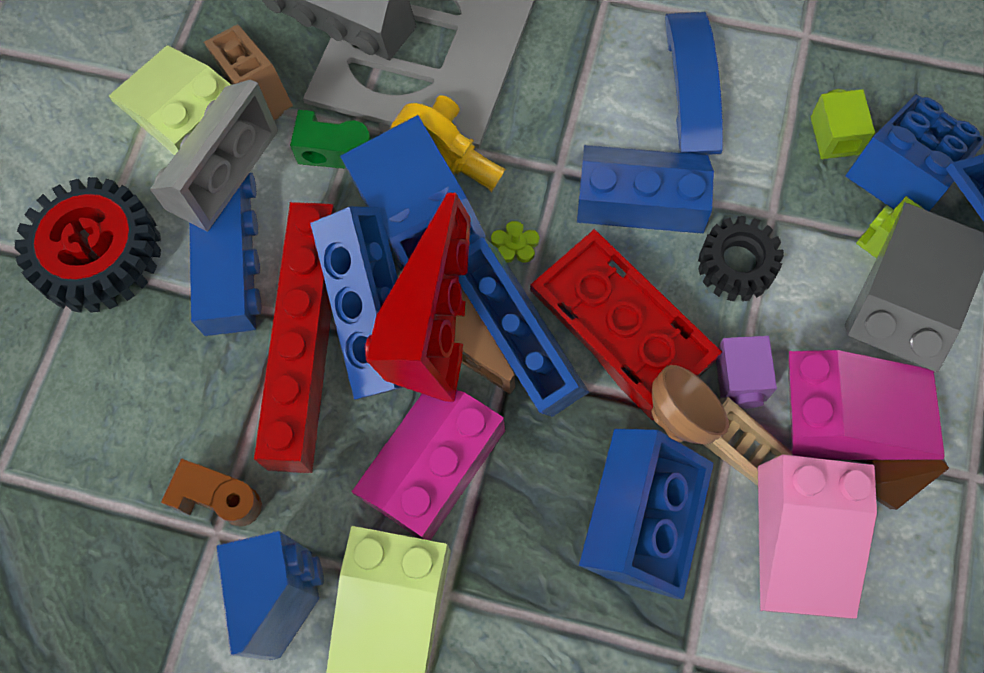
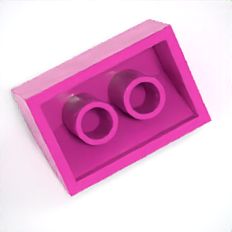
M456 390L454 402H445L421 394L351 492L416 538L431 540L504 434V417L467 393Z

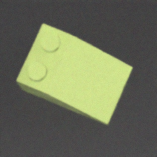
M167 45L109 95V98L173 155H176L182 140L187 134L192 133L201 121L209 103L216 100L223 89L231 84L208 65Z
M351 526L339 577L326 673H427L451 550L447 544Z

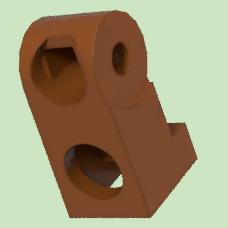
M182 458L161 501L166 506L190 515L194 505L198 504L214 510L225 521L240 527L254 522L260 515L262 508L259 494L243 481Z

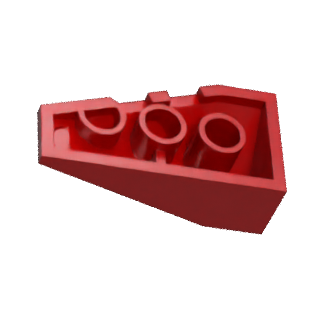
M456 192L447 193L376 315L372 334L367 338L365 346L366 361L385 381L445 402H454L462 363L463 344L455 343L456 317H465L466 302L462 300L459 275H465L468 271L471 218Z

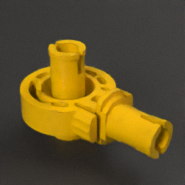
M440 95L436 98L432 108L419 103H409L402 108L393 121L391 128L418 115L453 175L455 173L459 175L462 172L489 189L490 192L494 190L506 169L474 150L476 146L473 145L474 140L460 134L457 127L452 123L453 119L459 114L460 109L452 99Z

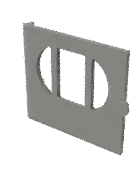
M452 0L461 13L458 16L410 4L416 21L456 30L440 69L393 57L389 61L375 54L368 55L362 50L354 48L355 45L344 40L337 41L331 37L303 97L304 103L378 122L380 134L391 128L393 121L406 104L419 103L432 108L436 98L443 95L452 99L460 109L459 114L453 119L452 123L457 127L460 134L474 140L473 145L476 146L475 148L480 149L536 0ZM357 63L424 80L432 84L422 90L405 95L381 94L363 86L352 74L349 64Z

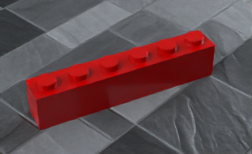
M290 202L254 454V460L267 471L313 472L332 308L310 223L335 213L336 210L333 204Z

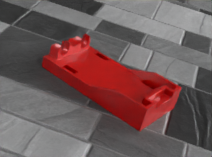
M595 229L530 284V291L595 356L620 389L652 421L654 420L652 416V385L655 378L665 367L677 365L700 377L716 362L722 353L715 344ZM611 261H614L626 273L623 278L617 273L615 267L612 268L609 265ZM563 305L575 318L571 320L560 306ZM624 367L639 381L637 385L622 371Z

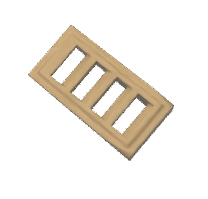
M729 397L720 398L719 401L723 405L729 421L728 431L713 443L703 445L758 486L757 468L767 454L772 452L776 455L774 457L776 458L781 455L792 456V452ZM741 429L744 433L732 447L728 442L737 430ZM757 441L759 446L747 460L743 455L752 443Z

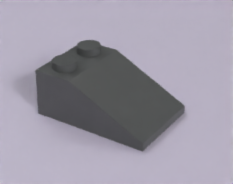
M904 202L845 323L847 335L938 373L961 330L984 271V232Z

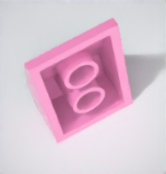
M781 455L759 465L760 611L856 619L877 516L874 465L791 455Z

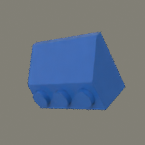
M584 145L577 223L703 234L712 213L714 170L709 156Z
M614 429L579 566L610 580L683 600L714 463L678 441L671 439L659 430Z
M281 531L216 545L231 655L264 660L281 658L319 600L317 586L324 584L323 569L319 557H312L311 551Z

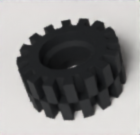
M738 216L735 224H733L730 217L723 220L721 227L716 224L711 229L710 234H707L699 254L698 262L701 263L698 270L700 275H706L703 283L707 288L712 284L716 286L713 292L715 295L720 297L721 293L725 291L729 293L727 300L735 301L736 297L741 295L742 302L750 301L753 294L757 298L764 293L766 288L769 289L783 263L780 262L784 257V250H777L781 244L779 236L770 239L773 229L769 225L760 230L757 227L761 220L753 218L751 224L748 225L745 224L746 216ZM733 246L745 248L755 256L756 267L749 272L736 271L726 264L724 252Z

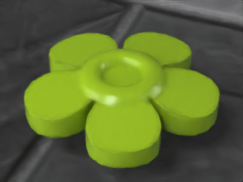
M511 221L506 225V232L496 230L492 233L491 244L498 248L506 263L512 262L515 255L520 262L527 263L535 257L534 247L539 244V234L535 230H527L523 233V224L518 221Z

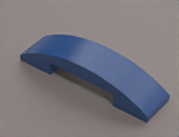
M706 12L666 14L665 24L668 52H672L678 104L676 124L679 152L700 155L721 154L723 150V124L720 77L715 42Z

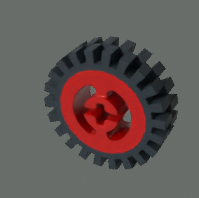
M88 177L87 188L79 178L70 180L71 192L68 193L59 184L52 188L57 196L56 199L50 202L43 194L36 200L43 207L40 213L29 207L24 214L33 223L32 225L19 223L17 232L24 239L15 240L14 249L21 254L15 257L17 265L24 270L21 273L48 300H51L63 309L67 306L73 312L82 313L83 306L90 313L100 312V302H103L109 309L119 306L115 298L118 294H121L127 301L135 295L129 287L135 283L143 289L148 283L142 275L143 271L154 274L157 265L151 259V257L160 258L161 248L156 243L161 241V237L155 227L157 226L155 220L129 188L121 185L119 188L113 180L106 179L104 184H102L97 177ZM84 229L89 234L87 240L80 233ZM91 249L98 255L99 258L97 260H94L89 255Z

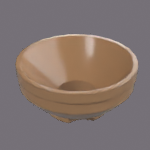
M670 365L665 367L655 378L652 385V416L656 424L665 430L668 437L678 442L711 444L727 433L729 421L723 405L714 392L699 377L685 368Z

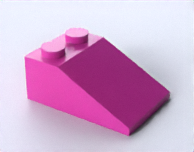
M841 350L789 351L788 383L792 456L826 460H944L945 453L934 371Z

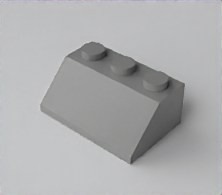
M250 79L226 86L217 99L209 103L201 121L192 133L184 137L179 151L168 166L159 171L154 185L150 189L165 210L207 232L278 132L259 84Z

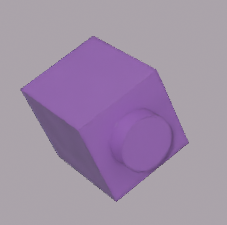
M769 336L723 338L718 346L722 353L716 360L720 398L729 397L742 409L757 408L764 405V402L777 389Z

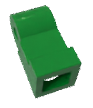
M298 109L290 147L299 165L345 169L346 167L340 155L365 143L371 137L367 127L359 121L350 120L341 124L318 122L314 111Z

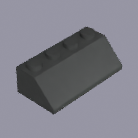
M262 0L275 13L279 14L282 12L295 18L306 27L313 26L326 32L337 41L344 40L358 46L360 50L368 55L375 54L389 61L417 27L409 0Z

